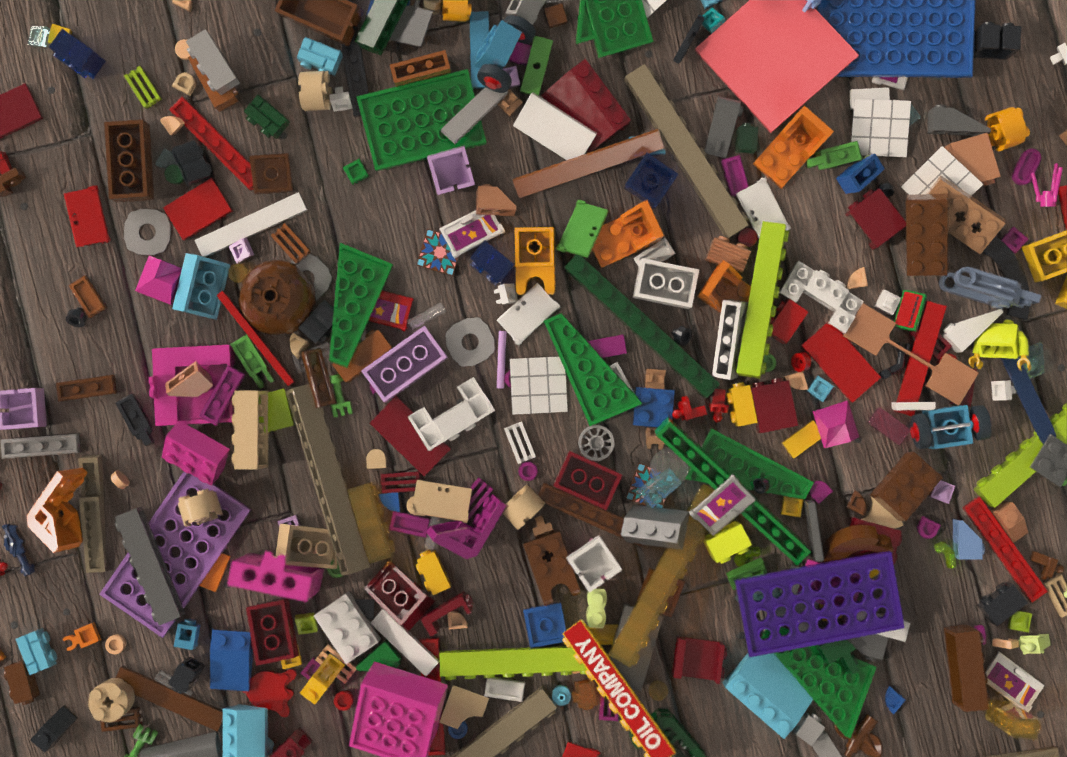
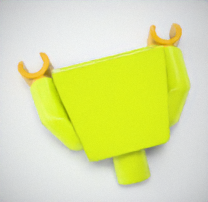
M1007 319L1003 323H992L975 339L972 352L974 356L968 360L972 368H974L975 362H977L976 366L978 369L983 367V362L979 359L980 357L1018 359L1021 356L1017 363L1020 371H1022L1021 366L1025 363L1028 370H1031V364L1027 359V356H1029L1028 339L1024 332L1019 331V326L1014 324L1012 320Z

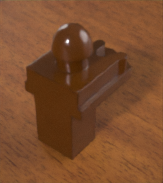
M1032 551L1029 560L1044 565L1040 575L1042 580H1045L1047 577L1052 578L1054 571L1059 574L1065 571L1063 565L1057 564V559Z

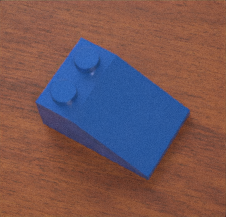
M212 630L210 689L250 690L254 653L250 632Z

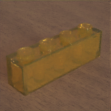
M372 482L347 489L369 564L392 557L394 555L393 552L396 550L393 540L389 541L387 533H390L388 523L384 522L382 518L384 510L382 504H378L376 498L379 496L376 485H372Z
M990 700V703H988L989 710H986L985 713L986 720L1013 738L1038 740V733L1041 730L1038 718L1010 701Z

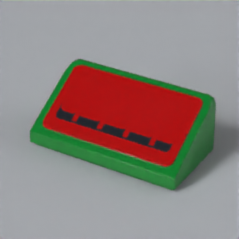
M903 290L894 319L895 327L901 330L917 331L927 298L926 294Z

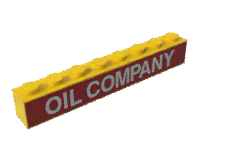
M584 620L578 621L562 633L564 636L563 642L568 648H573L576 653L574 654L575 659L580 665L582 663L587 668L585 673L591 681L595 680L599 685L597 690L603 698L606 696L611 702L608 704L614 714L618 713L621 716V724L626 731L630 729L634 737L632 739L637 747L642 746L646 752L644 756L671 757L675 754V748Z

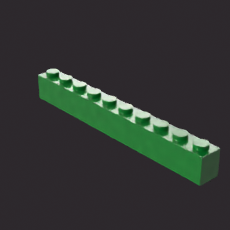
M669 417L655 429L656 436L715 490L730 478L731 474ZM753 495L756 500L743 510L741 514L798 565L811 553L808 545Z

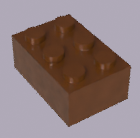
M906 452L870 496L898 521H907L943 477L915 452Z

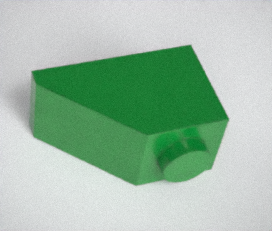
M386 639L358 663L355 668L358 671H369L374 661L396 668L400 665L399 660L402 656Z

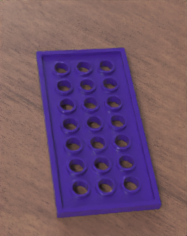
M890 551L735 579L749 657L905 629L892 553ZM873 569L879 571V576L876 579L869 577V573ZM853 573H859V580L852 583L850 576ZM833 577H840L839 585L832 586L830 584ZM815 580L821 582V587L817 590L811 589V583ZM800 584L802 586L801 591L796 594L792 593V586ZM777 587L782 588L781 596L774 597L772 595L773 589ZM877 588L882 589V595L879 598H874L873 591ZM756 591L763 592V598L759 601L753 599V594ZM857 592H862V600L858 602L854 601V594ZM836 596H843L844 601L841 605L834 604ZM818 599L824 600V606L821 609H817L814 606ZM798 603L805 604L803 612L795 611V606ZM781 606L785 607V614L777 616L776 609ZM884 607L886 609L885 615L878 617L876 615L877 609ZM760 610H764L767 613L766 617L762 620L756 618V614ZM860 611H865L867 614L866 618L861 621L857 620V614ZM840 615L847 616V621L844 624L837 622ZM822 618L828 620V624L824 628L818 627V621ZM807 622L809 624L808 629L800 631L798 629L800 623ZM782 626H788L789 632L786 635H781L779 629ZM768 629L770 631L769 637L761 638L760 632Z

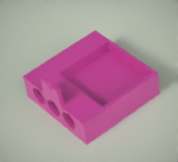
M231 345L152 349L153 376L149 377V397L154 399L155 426L175 425L179 420L185 424L210 423L199 417L226 367L229 365L234 368L235 351ZM195 361L211 375L213 386L208 392L202 393L198 397L169 396L166 392L165 383ZM232 401L219 423L232 422V416L235 414V406H233Z
M265 551L264 555L248 553L232 561L227 585L307 602L320 591L324 568L285 565L286 555L279 554L278 557H274L272 552Z

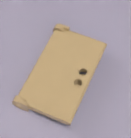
M417 480L410 514L415 513L467 523L469 520L468 510L472 489Z

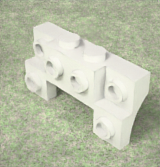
M797 261L779 293L795 303L801 294L804 293L831 311H835L828 324L845 334L864 301L851 294L845 288L846 285L843 282L830 279V275L823 270L815 271L802 262Z
M474 377L457 386L464 401L436 418L432 419L425 407L408 416L428 451L448 439L449 441L456 439L460 436L459 432L464 429L466 431L471 430L476 426L475 423L495 411Z

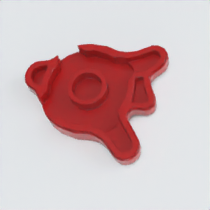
M288 669L282 673L271 670L260 671L251 678L250 690L242 692L247 695L254 706L268 708V710L276 711L283 718L287 717L290 714L288 701L294 695V691L287 688V684L295 679L297 672L295 669Z

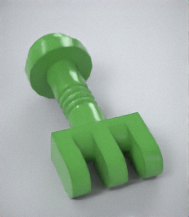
M340 374L330 375V383L333 384L337 403L331 405L333 417H338L337 409H340L341 416H345L346 407L348 414H353L351 400L344 402L340 383L344 381Z
M139 724L133 734L134 739L138 741L130 755L126 754L124 757H137L145 743L152 745L158 731L153 730L150 736H148L151 728L146 727L144 732L141 733L144 726Z

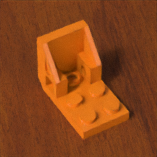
M804 105L756 159L753 165L781 189L834 131Z
M648 200L628 210L620 218L602 226L592 248L601 269L641 251L663 238V232Z
M723 260L717 265L697 297L721 313L723 300L734 299L749 302L751 286L742 281L743 277L729 263Z
M84 468L57 471L27 515L28 527L53 553L79 547L83 542L78 511L68 501L73 498L75 490L84 482V478L88 473Z

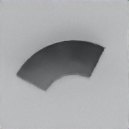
M700 14L697 16L674 57V62L681 63L705 20L704 16Z

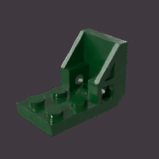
M657 708L650 714L671 744L678 740L685 750L689 749L691 757H708L702 747L669 709ZM629 732L631 743L635 746V748L643 749L642 746L639 748L637 747V745L632 739V737H634L633 733Z

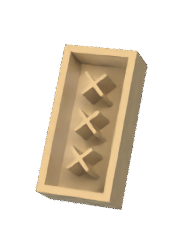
M235 391V395L232 397V404L235 406V414L232 416V424L234 426V434L232 435V444L234 445L232 464L234 469H262L268 467L269 391ZM259 416H263L264 423H259Z

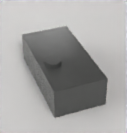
M624 602L608 656L631 688L641 691L663 616L661 613Z

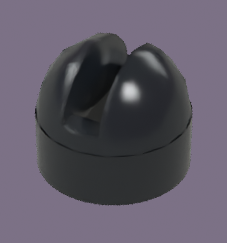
M882 182L878 186V189L880 188L887 198L894 194V188L891 183L886 182L883 184Z
M765 477L757 478L753 482V488L759 494L767 492L770 488V481Z

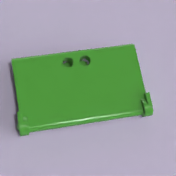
M577 200L574 212L556 249L564 253L567 251L588 258L609 211L586 204V201Z

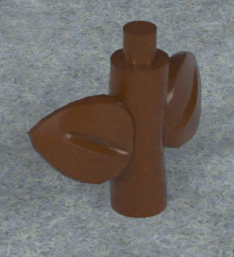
M866 714L859 724L856 723L851 739L845 737L834 724L837 734L843 739H849L845 745L847 747L844 752L845 756L852 757L860 749L871 757H881L883 755V746L880 738L870 733L878 723L876 719Z

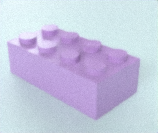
M423 326L364 368L362 373L382 401L386 403L444 362L448 357L427 327Z

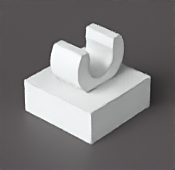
M1064 43L1056 48L1058 53L1051 56L1050 60L1053 65L1060 61L1067 65V46Z
M336 87L335 94L329 95L333 111L352 109L349 92H343V87Z
M514 283L499 285L498 289L494 290V293H500L501 299L496 301L498 304H513L518 301Z
M882 290L874 307L889 315H893L901 297Z
M1011 380L991 382L993 401L1012 400V394L1017 393L1014 386H1011Z

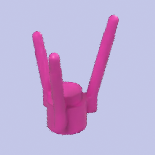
M1058 163L1054 164L1051 191H1043L1042 195H1040L1035 173H1031L1036 202H1040V207L1056 206L1063 170L1062 167L1058 169Z

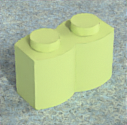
M598 586L591 592L587 590L589 606L586 610V620L589 628H603L606 623L604 607L607 602V595L604 587Z

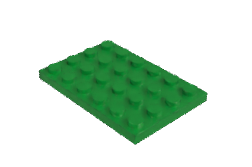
M468 69L356 96L376 172L425 160L428 155L465 146V149L487 144L481 120L456 144L441 132V129L475 97Z

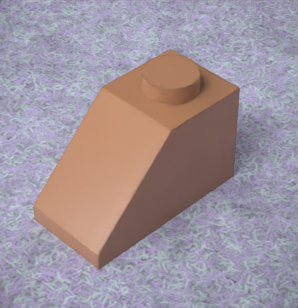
M490 184L478 186L476 192V214L515 215L516 205L498 187H492Z
M197 361L165 383L166 392L169 396L198 397L202 393L208 392L213 386L211 375Z
M1004 501L990 511L1013 543L1028 533L1025 519L1013 502Z

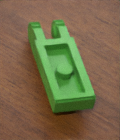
M247 334L230 344L249 376H252L260 389L264 387V383L257 375L258 372L263 371L270 383L275 381L267 368V364Z

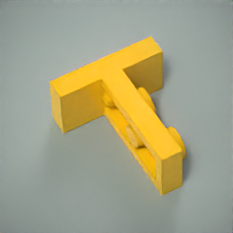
M329 654L309 679L300 694L315 705L345 664L332 654Z

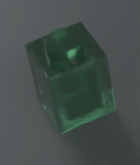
M744 123L737 128L736 153L754 154L757 151L759 127H753V124Z

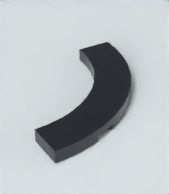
M995 236L982 253L989 256L997 264L996 266L1004 278L1022 284L1021 289L1029 291L1028 281L1020 261L1012 250ZM1010 306L1007 310V315L1027 320L1030 306H1024L1023 308Z

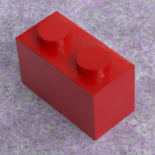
M787 299L785 302L782 300L776 308L778 312L775 317H771L770 324L773 325L772 337L782 344L788 343L808 314L807 310L791 299Z

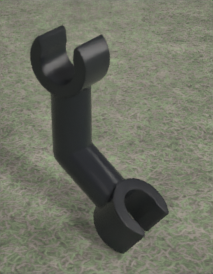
M906 343L905 349L908 351L910 349V344ZM895 347L898 352L897 363L879 372L882 379H886L904 368L906 353Z

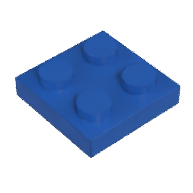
M636 387L635 395L643 404L634 407L633 425L658 427L667 417L672 420L675 390Z
M561 602L552 603L549 606L542 605L523 609L530 648L563 642L564 636L562 633L566 631Z

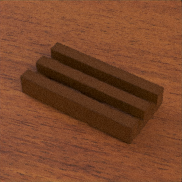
M132 707L127 712L134 713V715L122 716L118 720L113 721L135 720V723L106 726V723L111 722L100 721L101 731L137 728L139 724L142 725V722H140L141 714H139L140 707Z

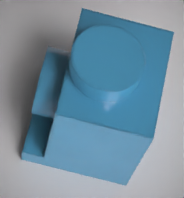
M185 619V621L178 623L174 647L189 650L198 647L197 642L201 625L196 624L194 619ZM187 630H192L191 636L187 634Z

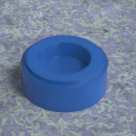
M465 720L458 729L448 727L450 736L455 739L463 738L468 730Z

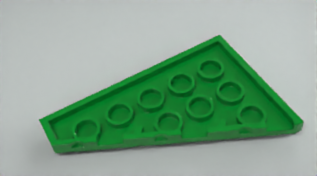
M783 627L779 629L781 635H786L789 632L788 629ZM765 629L762 636L763 639L769 637L770 631L768 629ZM815 645L773 653L842 734L851 739L876 666L857 659L859 671L849 674L844 669L840 659L831 664L824 663Z

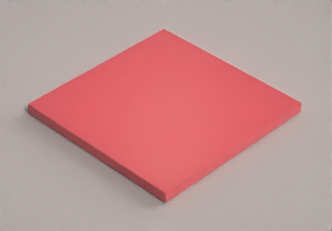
M749 0L695 48V52L770 133L776 130L859 56L816 9L810 8L805 13L802 11L807 3L806 0Z

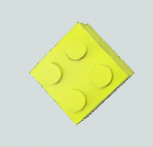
M737 521L726 525L714 536L710 533L701 538L711 558L716 563L720 562L721 564L731 559L730 556L738 553V555L745 553L749 550L748 547L752 545L744 528Z

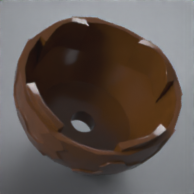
M284 260L262 262L251 269L243 279L239 297L240 309L245 319L252 327L269 335L291 334L298 331L301 324L310 316L316 304L314 284L311 283L307 275L296 264ZM269 290H273L276 293L273 301L266 299V293Z

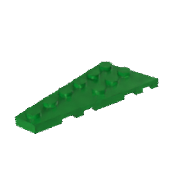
M342 243L339 245L329 361L348 369L393 268V264Z
M562 313L544 321L589 426L643 404Z
M712 428L701 446L731 475H735L747 490L755 491L753 488L754 480L765 477L770 481V488L764 493L806 499L814 484L813 481ZM691 467L684 478L685 480L707 483Z

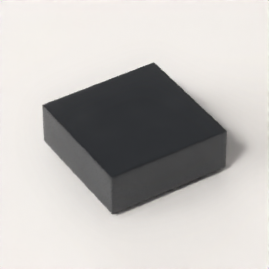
M355 599L367 619H374L375 600Z

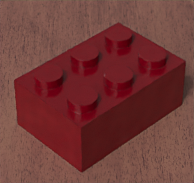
M569 450L553 486L607 510L622 474Z
M289 598L246 607L256 666L299 656Z

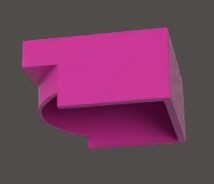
M374 661L361 683L349 746L381 757H428L430 746L438 730L448 685Z

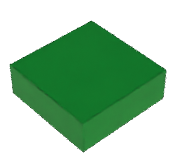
M360 159L343 167L352 185L369 177Z

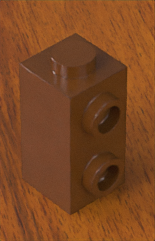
M24 660L4 667V678L8 681L10 688L9 696L14 704L22 702V705H27L34 702V698L39 696L40 692L35 674L29 675Z

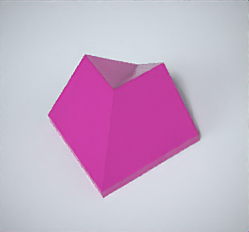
M149 256L135 291L172 305L182 268Z
M848 400L813 411L824 448L848 443L859 437Z

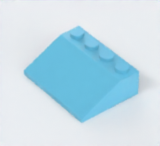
M747 653L722 682L729 692L783 739L798 724L813 700L773 653L749 657Z

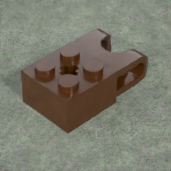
M560 530L523 542L545 606L553 603L551 590L557 584L566 585L573 596L581 594L574 570L566 558L568 553ZM545 551L553 553L551 559L547 560L542 557L545 555Z

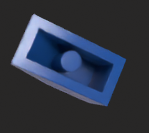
M874 153L848 167L836 179L845 194L860 192L885 168Z

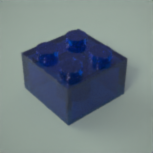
M64 29L60 30L49 46L54 51V57L83 78L89 76L91 79H94L106 62L96 52Z
M646 153L626 182L624 189L643 202L648 200L649 205L656 209L677 178L678 173Z
M485 240L470 257L472 268L479 274L484 272L487 275V280L494 286L504 284L515 270V264Z

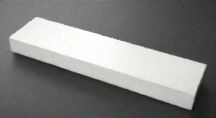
M384 609L370 623L425 676L440 662Z

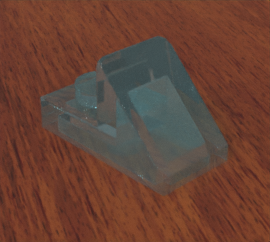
M1038 342L1029 346V356H1027V359L1031 364V370H1028L1026 363L1023 364L1030 379L1045 373L1043 343Z

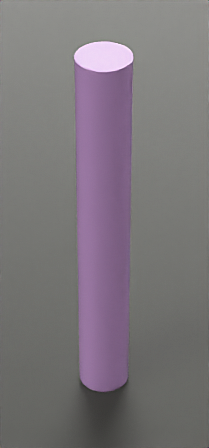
M499 331L497 388L504 389L506 331Z

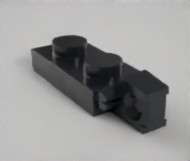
M132 393L115 402L132 435L137 440L141 439L145 446L155 443L151 435L153 432L152 426L135 394Z

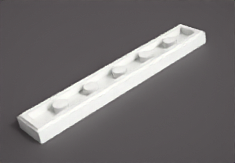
M298 192L196 239L195 242L201 255L208 257L229 247L242 238H249L308 210Z

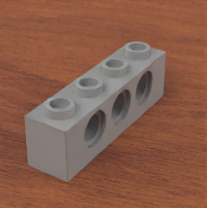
M726 299L722 302L713 377L728 380L738 378L736 371L748 302Z

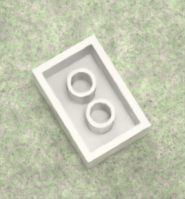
M642 258L638 268L633 298L690 309L693 304L699 270Z
M350 591L314 615L345 664L367 651L381 639L355 602Z

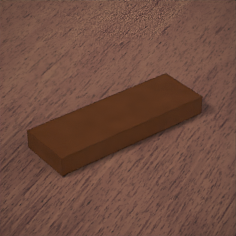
M321 348L301 352L316 408L335 404L336 401Z
M115 375L56 383L58 402L117 394Z

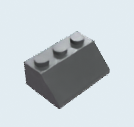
M633 505L624 517L621 537L628 543L683 550L690 515L689 511Z

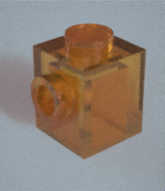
M590 679L574 681L573 703L578 704V709H593L597 705L594 682Z

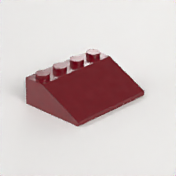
M586 59L570 69L540 96L597 133L586 153L601 147L628 127L631 119Z

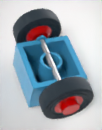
M509 15L498 26L494 24L491 31L487 33L483 41L484 45L479 49L475 57L478 59L475 66L479 68L477 78L483 86L498 93L508 91L512 79L502 68L507 64L517 42L530 44L534 39L536 31L530 22L522 17Z
M959 405L934 410H923V414H916L911 417L910 432L913 442L918 449H940L973 444L972 433L976 440H987L991 436L990 415L983 405L971 407L970 413L968 412V405Z

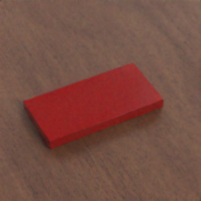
M828 322L800 345L851 403L881 378L848 339L843 337L841 331L829 325Z

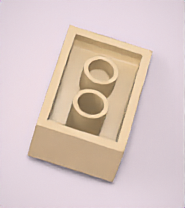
M280 524L275 557H278L279 554L286 555L285 565L337 569L338 563L328 529Z

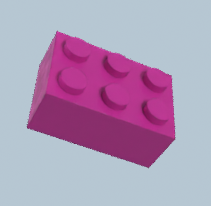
M179 420L166 435L162 458L166 462L181 468L185 473H190L197 477L201 482L212 486L224 471L230 449Z

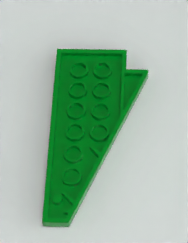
M580 0L576 45L593 40L598 58H602L652 43L653 38L642 0Z

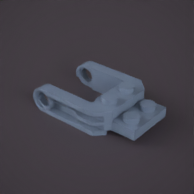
M971 267L961 268L956 273L950 272L947 275H942L939 279V286L943 291L991 305V307L996 309L1010 308V306L1023 308L1024 306L1039 303L1041 298L1039 294L1021 289L1022 284L1017 281ZM963 272H967L970 274V277L963 276L961 274ZM947 277H951L955 281L952 288L947 287L945 284Z

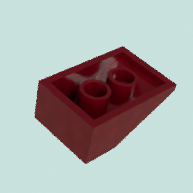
M391 560L382 567L364 588L400 626L411 630L435 602L423 588Z

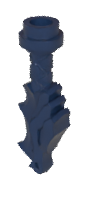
M5 524L2 528L5 531L4 546L13 557L18 558L22 566L21 574L28 576L34 573L35 565L27 560L24 554L26 552V549L23 547L24 540L16 532L18 526Z

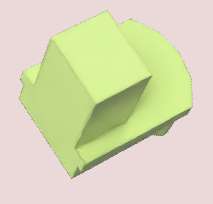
M1049 634L1020 636L1019 646L1023 654L1044 653V649L1051 646Z

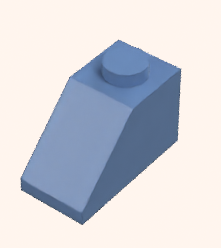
M953 519V557L957 559H982V555L985 553L982 539L964 521Z

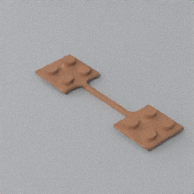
M863 303L843 337L877 356L883 344L889 343L932 370V375L925 385L926 387L959 406L977 377L978 372L947 353L944 354L938 365H931L891 341L889 334L896 323Z

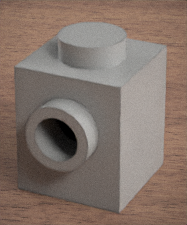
M805 712L792 731L812 746L816 740L821 739L825 727L821 723L822 719L814 713L810 715Z

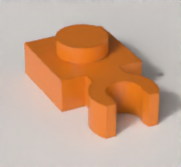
M94 622L74 630L75 635H68L63 638V641H72V646L66 648L67 651L75 649L78 644L81 648H84L101 640Z

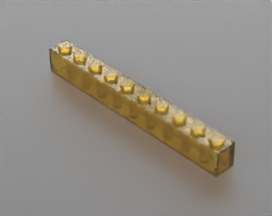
M705 484L701 485L687 511L696 508L715 490ZM689 515L683 550L666 548L608 653V656L627 667L635 666L640 658L638 653L641 647L645 648L649 642L648 634L651 630L654 631L659 623L657 618L660 612L664 613L669 603L666 601L670 595L673 596L678 588L676 585L678 579H682L687 572L685 566L688 561L692 562L697 553L694 551L697 544L701 545L706 537L703 534L706 528L691 515Z

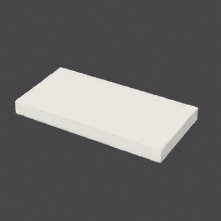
M534 92L530 94L513 125L566 160L585 154L597 135L595 131Z

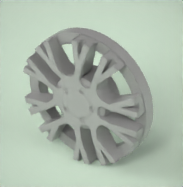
M589 426L579 436V449L590 460H603L613 451V435L604 426ZM597 428V434L592 435L590 429ZM600 429H603L602 435L598 436ZM586 432L592 436L590 439L585 435ZM606 433L610 436L609 440H603V436ZM582 438L587 439L588 444H581ZM604 442L611 443V446H604ZM589 445L590 448L584 451L583 448ZM603 447L609 450L606 455L601 451ZM590 450H594L593 457L587 455ZM597 450L600 451L601 457L597 458Z

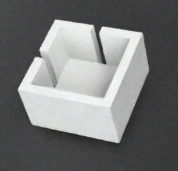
M599 535L566 557L575 572L579 574V578L589 592L604 583L601 576L604 575L608 580L622 571Z

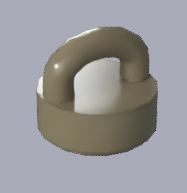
M423 0L422 8L433 11V15H437L441 11L442 0Z

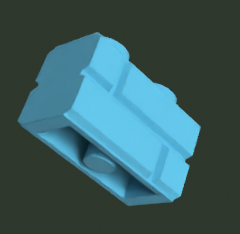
M307 37L304 38L297 55V59L302 67L309 70L313 67L318 69V71H329V74L333 76L336 75L343 57L340 50Z
M43 628L16 638L29 675L57 664V654L54 649H51L49 645L50 636Z

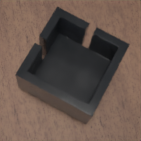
M985 22L974 31L973 58L1007 60L1020 50L1021 26H1014V23H1004L1000 26L995 25L994 22Z

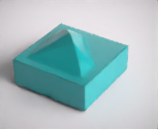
M712 7L703 15L705 20L702 26L712 34L726 20L724 16Z

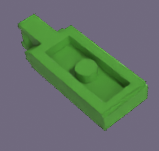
M858 141L820 150L815 153V158L807 159V167L813 168L818 166L819 170H826L861 161L862 156Z

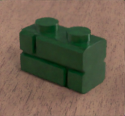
M259 94L244 110V113L247 115L246 120L253 126L258 124L262 128L260 131L267 138L272 136L274 139H277L290 124V121Z

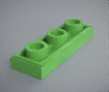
M538 36L534 37L520 90L521 93L530 95L534 92L539 96L553 40ZM535 65H539V66H540L539 69H534L533 67H534Z

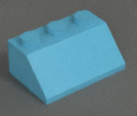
M186 253L172 309L217 320L221 301L217 294L225 289L230 264Z
M243 704L223 708V757H268V708Z

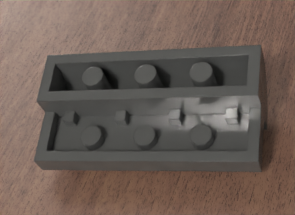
M217 732L141 749L140 757H223L221 752L222 745Z

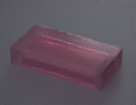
M880 407L875 410L867 421L869 425L897 445H900L910 432L908 427Z

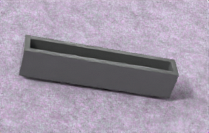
M139 507L116 516L115 527L122 534V544L130 554L131 566L137 571V581L140 586H143L145 591L144 598L152 608L153 620L160 626L185 615L186 613L143 508Z

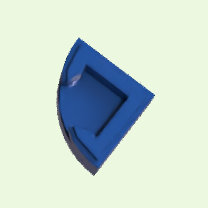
M399 492L379 494L382 504L387 509L400 512Z
M889 686L885 694V702L889 711L895 714L906 699Z

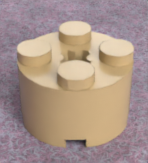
M329 71L300 72L298 85H301L299 99L301 108L304 111L331 110L329 95L333 94L332 87L328 86L330 82Z
M526 484L506 503L502 514L518 530L544 506L545 502Z
M204 489L198 491L196 496L190 497V495L178 499V507L185 527L192 526L191 523L195 521L199 525L218 518V515H223L216 492Z
M120 678L108 679L95 687L90 692L88 700L93 718L103 722L118 720L132 707L135 700L134 690L130 684H127Z

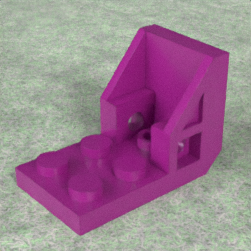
M491 494L490 497L485 499L481 513L475 516L473 526L463 523V521L455 520L431 525L427 530V534L433 542L465 559L476 557L505 509L506 504L499 497Z

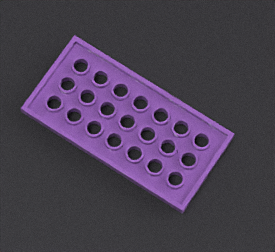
M185 472L182 473L149 521L155 540L157 536H162L165 540L164 545L158 547L164 562L170 567L169 574L183 609L252 510L217 485L213 484L211 486L203 483L197 477ZM190 488H195L197 492L204 489L213 490L217 493L221 509L229 512V518L222 520L220 515H218V518L201 525H195L192 522V526L185 527L181 514L177 511L178 499L187 496ZM168 520L175 522L176 527L174 530L167 528L166 523ZM212 525L218 528L216 536H212L209 533V528ZM185 530L191 533L190 541H185L182 538V533ZM201 541L207 544L205 552H201L198 549V544ZM174 546L178 547L181 551L179 557H174L171 553V549ZM128 552L99 595L163 638L177 619L159 626L152 618L150 604H140L138 598L141 594L144 595L145 591L143 586L139 585L137 577L134 576L135 568L130 564V554ZM189 557L196 560L194 568H190L187 565ZM178 573H181L185 576V582L183 584H180L176 581V576ZM126 583L132 587L130 594H126L123 591V585Z

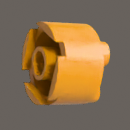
M443 0V21L466 22V20H469L471 4L468 1L470 0Z
M1009 107L989 114L985 118L987 127L991 128L988 137L991 146L997 148L996 151H1002L1022 144L1026 137L1030 135L1029 128L1025 125L1023 119V111L1019 107Z

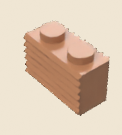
M723 236L715 237L705 261L718 265L724 260L739 274L743 273L751 253L750 250H747L748 246L741 243L734 245L729 243L730 239Z

